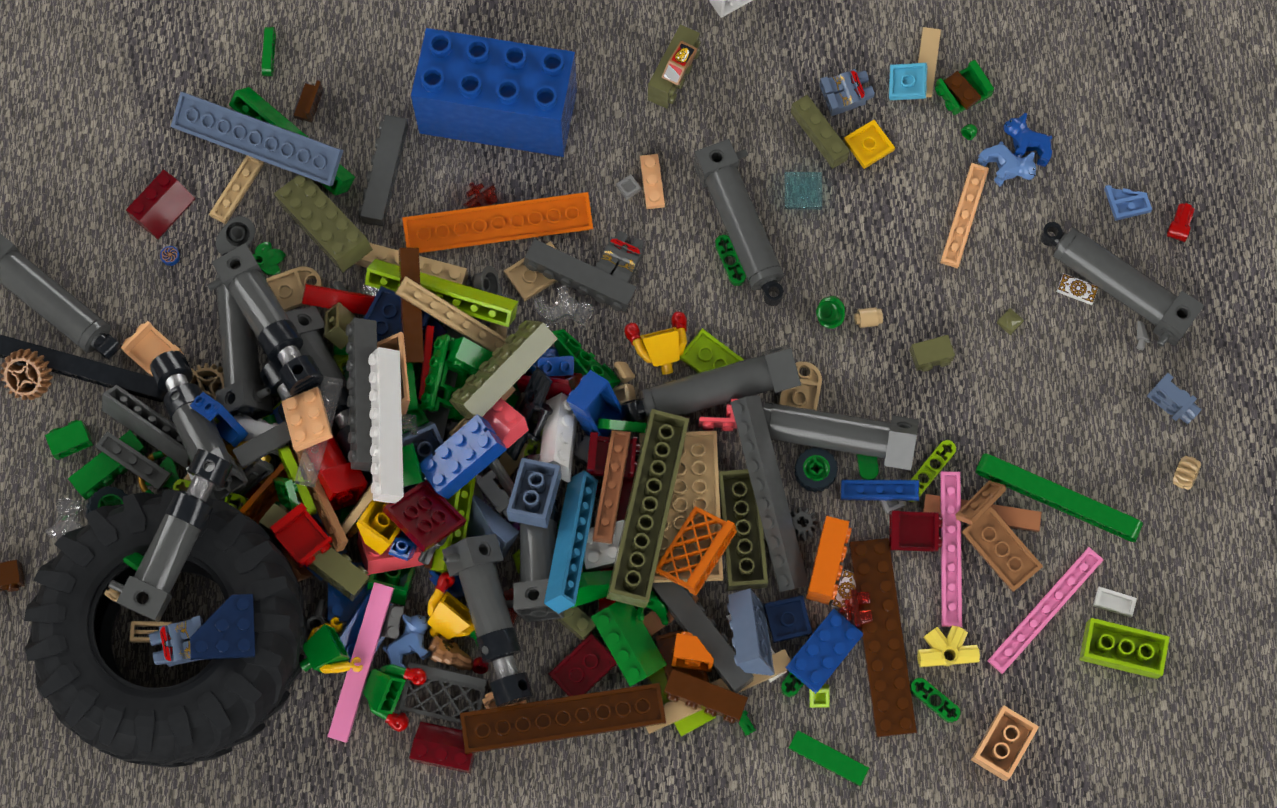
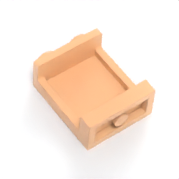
M149 321L141 324L131 337L125 339L121 346L124 353L151 377L153 375L150 365L158 355L168 351H179L182 353L180 348L175 344L173 345Z

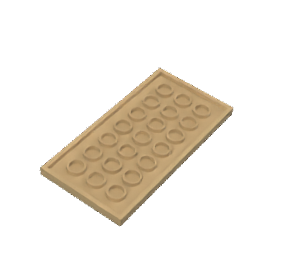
M717 431L686 432L657 564L695 506L721 519ZM639 433L640 450L644 433ZM698 513L693 519L694 525L706 522L704 516ZM718 523L709 525L711 533L719 531L721 525ZM707 526L695 529L697 537L709 534ZM693 530L687 531L683 535L684 541L695 538ZM710 538L699 541L700 548L709 547L711 544ZM697 542L685 545L687 553L698 550ZM683 546L676 547L673 550L674 557L685 554ZM700 554L688 557L690 565L697 564L701 560ZM722 556L706 581H723ZM686 558L675 561L677 569L688 566ZM673 562L664 564L661 570L665 572L675 570ZM690 571L678 573L679 579L685 582L691 576ZM655 573L653 583L673 581Z

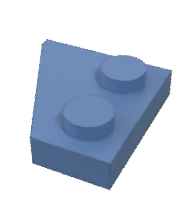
M1110 185L1105 186L1104 190L1115 221L1152 211L1147 193L1133 192L1125 188L1122 190L1115 189Z

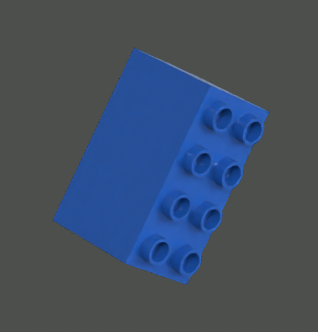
M426 28L411 92L419 134L564 157L577 94L575 52Z

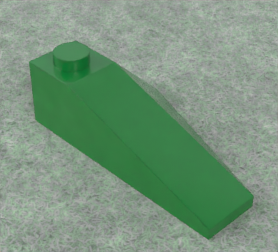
M564 329L552 331L558 338L554 345L559 356L574 357V373H581L583 377L591 370L608 380L612 388L621 382L605 363L603 365L598 363L594 359L595 355L584 351L581 348V343Z
M613 570L581 572L576 604L571 608L607 597Z

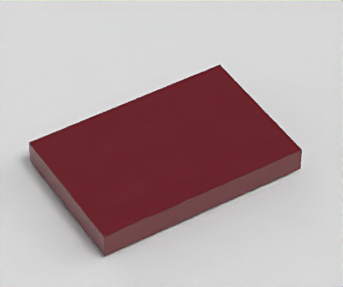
M591 633L548 674L568 696L582 695L592 689L617 663L607 648Z

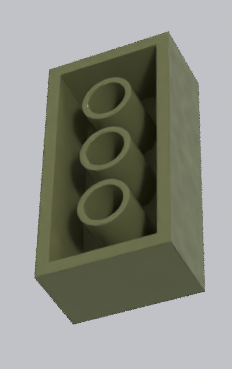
M681 24L648 83V101L668 109L670 104H674L677 98V90L682 89L685 82L684 77L686 74H690L693 64L687 67L680 85H676L662 78L670 57L681 41L698 48L694 59L697 60L701 49H699L701 45L700 33Z

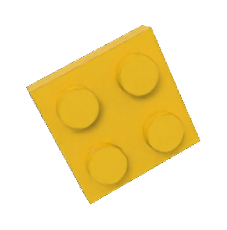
M875 120L870 121L843 139L864 169L895 150L894 145Z

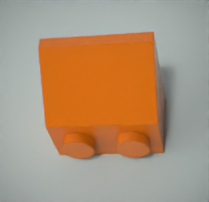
M690 632L677 633L672 666L711 672L714 658L698 637L693 636Z

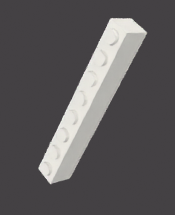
M378 347L370 354L368 360L371 369L369 374V382L371 383V391L369 393L371 410L369 417L372 423L370 429V437H372V446L370 448L372 465L370 472L373 477L371 493H373V501L395 504L404 497L400 351Z

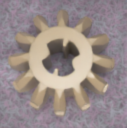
M1184 456L1181 458L1174 473L1173 484L1182 489H1191L1199 474L1201 462L1193 457Z

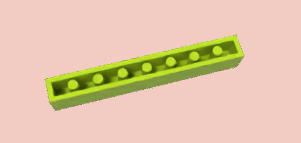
M374 259L367 267L365 285L378 289L383 286L396 292L400 286L399 266ZM420 272V285L469 316L509 327L516 317L518 301Z

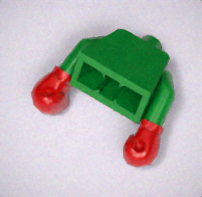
M390 664L384 665L380 669L374 668L369 672L363 694L368 700L370 711L384 719L395 731L401 732L409 725V718L403 712L394 713V709L406 679L411 680L415 685H423L427 680V675L421 668H404Z

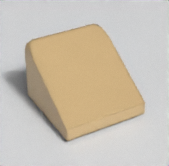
M626 362L614 363V371L622 383L625 384L635 378L634 373Z
M626 383L613 388L620 405L636 399L635 389L631 384Z

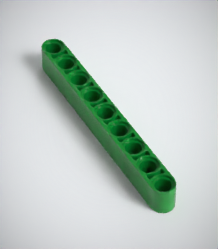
M982 454L975 473L979 476L1003 484L1013 491L1130 542L1137 541L1143 526L1142 521L992 455Z

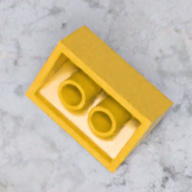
M372 499L356 524L364 543L382 555L401 529L383 512L384 506L389 503L373 501Z

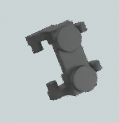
M389 605L381 631L382 637L395 639L400 637L399 623L401 615L404 614V607Z

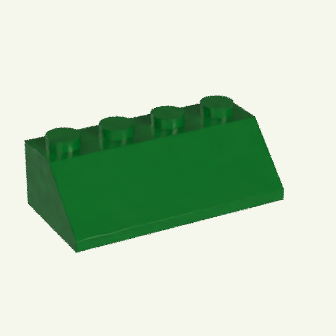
M617 601L592 615L591 619L631 687L665 667L667 663L643 621L638 620L637 610L634 605Z

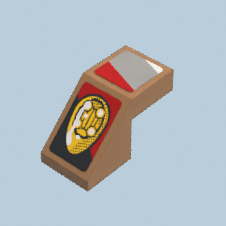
M681 41L670 57L662 78L680 85L687 67L691 66L698 48Z

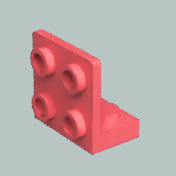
M731 402L727 404L726 418L699 417V427H703L702 430L713 431L714 428H722V431H733V428H737Z

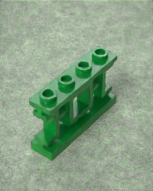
M445 334L438 336L434 342V352L429 362L430 369L425 379L426 386L421 396L422 403L420 408L435 412L438 411L440 405L450 409L448 419L459 423L464 417L449 400L451 399V394L457 389L462 388L466 384V379L471 375L468 374L469 371L458 369L452 365V362L445 361L446 353L449 354L455 339ZM447 370L458 373L455 388L444 384ZM438 389L444 391L443 399L436 397Z

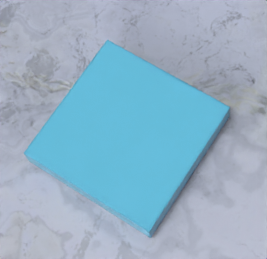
M927 63L890 65V100L926 98Z

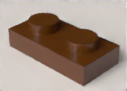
M958 71L944 80L951 94L966 110L981 100L978 92Z

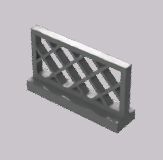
M409 662V668L423 669L426 672L427 679L431 680L414 690L410 684L411 680L406 679L399 710L461 723V719L455 718L460 713L470 707L474 711L482 709V699H484L488 679ZM434 680L439 681L443 689L435 694L432 693L428 686ZM443 682L449 683V685L445 687ZM452 685H458L462 691L455 698H452L447 690ZM425 686L431 696L421 702L416 692ZM472 689L480 690L479 699L472 703L466 693ZM445 691L450 701L440 706L435 696ZM414 694L419 704L413 708L405 707L406 698ZM464 695L470 705L460 711L455 700ZM433 698L438 709L428 712L423 704ZM450 703L454 705L458 712L452 717L446 716L442 709ZM440 710L443 715L436 714V712Z

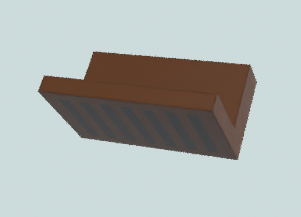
M317 80L315 86L305 83L294 118L312 123L323 93L321 81Z

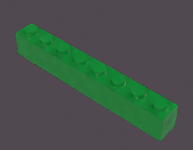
M250 87L235 91L229 103V106L235 111L308 137ZM339 164L333 186L321 184L336 196L349 190L355 176Z

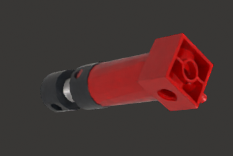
M269 362L262 368L260 376L265 386L270 388V395L281 397L282 401L293 397L279 376V372L283 367L281 362ZM281 403L278 407V413L282 421L286 422L283 406ZM334 435L333 438L304 449L333 510L355 505L361 498L368 483L361 470L351 469V462H347Z

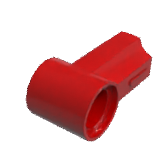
M1180 203L1178 205L1174 220L1169 226L1167 237L1182 242L1187 240L1191 229L1189 225L1195 210L1192 205L1187 203Z

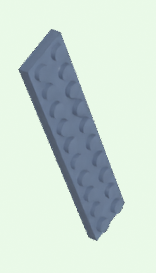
M180 92L171 123L172 128L328 186H333L343 154L342 149L185 92Z

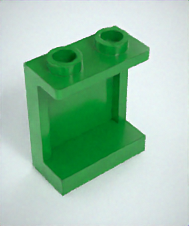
M976 60L969 62L967 68L959 71L981 96V100L976 104L992 96L994 87ZM942 78L937 79L935 91L939 97L942 96L947 110L952 111L953 115L966 110L951 94Z

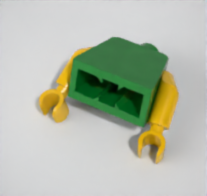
M333 617L330 624L325 623L311 630L307 642L303 645V650L307 657L299 662L305 672L311 668L324 674L346 672L350 668L354 672H360L363 669V665H354L361 662L359 657H355L351 662H348L350 657L337 632L343 629V623L338 624L339 618Z

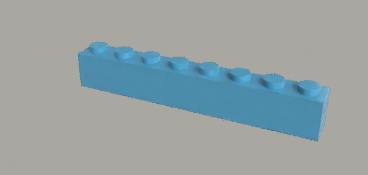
M585 470L571 477V482L567 484L544 604L558 614L573 607L577 599L598 480Z

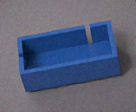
M591 370L581 378L579 385L568 395L567 402L584 433L590 436V432H598V436L603 437L611 435L612 430L597 428L598 418L622 420L625 417L609 381Z
M480 415L474 416L435 450V455L431 453L419 463L422 472L436 493L446 499L451 498L507 450L490 423Z

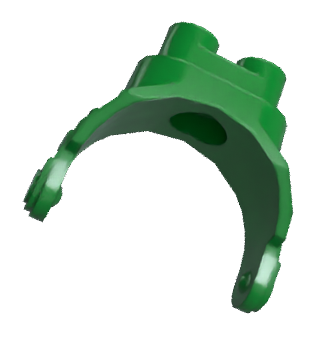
M651 591L646 607L653 610L659 616L663 625H667L669 619L665 603L660 600L659 596H656L654 591ZM638 607L636 611L639 621L644 620V608Z

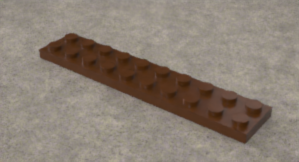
M889 539L849 542L876 738L915 734L917 730Z
M660 683L460 713L465 754L666 724Z

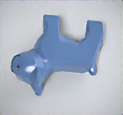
M1000 142L998 145L984 149L978 156V163L984 167L989 162H997L999 170L996 172L997 177L994 181L999 187L1003 185L1005 180L1016 176L1026 180H1031L1036 176V165L1033 161L1034 152H1031L1026 157H1017L1003 142Z
M404 614L401 615L405 623V632L388 646H383L390 664L407 668L402 664L404 655L417 653L422 660L431 656V653L424 647V634L429 626L427 623L428 618L425 615L411 617Z

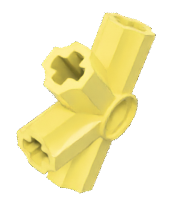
M952 625L946 638L941 630L936 627L923 637L931 649H920L917 651L919 667L978 663L980 662L979 648L977 645L963 646L968 634L963 628ZM944 652L951 653L953 660H947Z

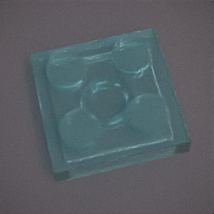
M785 172L784 209L822 210V172Z

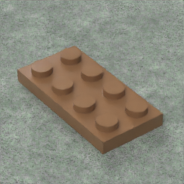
M992 507L973 525L970 524L961 532L1012 592L1043 567Z

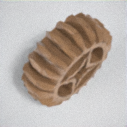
M19 349L4 359L5 362L1 365L4 369L0 371L4 377L1 378V381L6 382L4 388H10L9 394L15 393V398L21 397L22 400H34L48 391V387L52 384L49 380L53 376L49 374L52 368H47L49 361H43L44 355L38 357V351L31 352V349H26L25 351L24 349ZM18 361L27 362L26 365H24V366H23V365H20V366L17 365V362H18ZM29 383L36 384L35 388H29L26 386Z

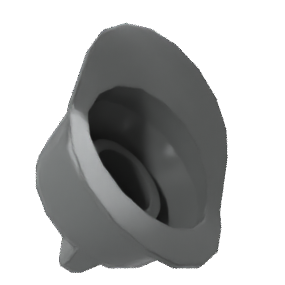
M237 216L229 220L216 238L215 245L217 251L223 255L244 243L248 246L255 236L254 224L250 219L243 216Z
M486 266L482 272L474 275V288L503 296L498 274L494 267Z

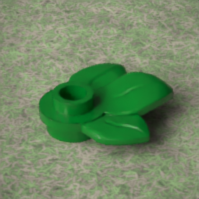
M263 242L256 247L253 256L255 260L262 261L258 263L261 270L265 274L273 276L281 273L278 264L284 260L286 254L280 249H272L270 242Z

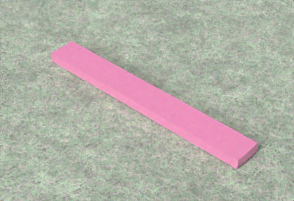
M951 471L940 472V516H942L941 625L942 627H951L953 625L961 628V521L956 520L955 516L961 509L960 472Z
M1088 547L987 661L1003 674L1104 559Z
M374 582L350 660L351 662L353 658L359 657L361 662L354 665H363V669L360 672H354L352 668L347 671L327 736L329 738L345 743L349 740L393 595V587Z

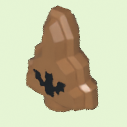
M436 635L427 648L432 652L430 657L432 661H438L444 665H452L460 670L472 669L473 662L471 657L460 650L456 642L452 639H446L442 635L440 637Z

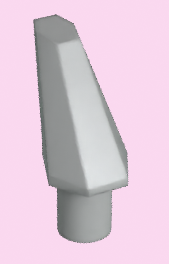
M1138 321L1136 339L1139 341L1136 348L1144 350L1145 344L1150 343L1144 323Z

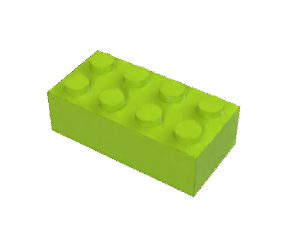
M1090 618L1086 622L1079 660L1158 679L1164 673L1170 637Z

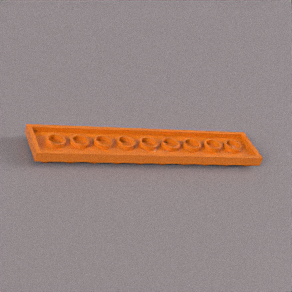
M588 192L402 217L406 247L419 248V253L593 229Z

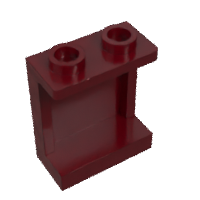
M590 432L586 472L590 475L604 476L610 437L598 436V432ZM637 437L630 439L624 474L625 479H633V475L636 472L638 462L635 461V456L639 455L640 443H637Z
M890 511V550L938 552V548L942 547V536H939V528H942V516H939V512Z

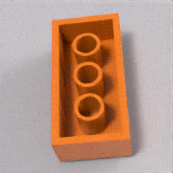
M826 516L806 599L828 605L830 600L835 599L839 586L835 582L839 581L843 569L840 562L843 563L847 552V547L844 544L848 543L852 528H849L850 521Z

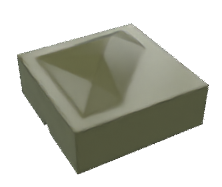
M1010 308L997 321V324L1011 335L1024 320Z

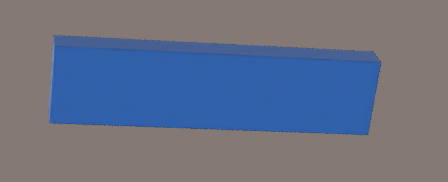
M841 480V500L919 501V480Z

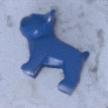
M1024 113L1019 118H1011L1005 122L1003 130L1013 138L1015 153L1013 154L1022 158L1025 152L1037 151L1039 155L1037 165L1046 166L1052 156V136L1030 130L1026 124L1027 113Z

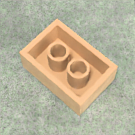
M1002 706L971 761L1002 780H1009L1039 726L1008 707Z

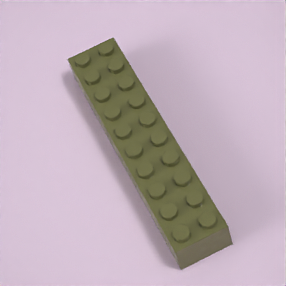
M651 409L606 599L641 608H646L649 602L689 418Z

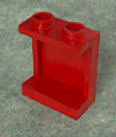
M302 502L270 527L272 535L300 568L304 565L308 567L316 560L315 556L320 552L324 554L332 547L330 544L333 539L330 536L328 537L307 512V508Z

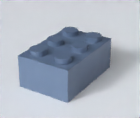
M521 458L507 508L509 521L548 528L562 477L560 465Z

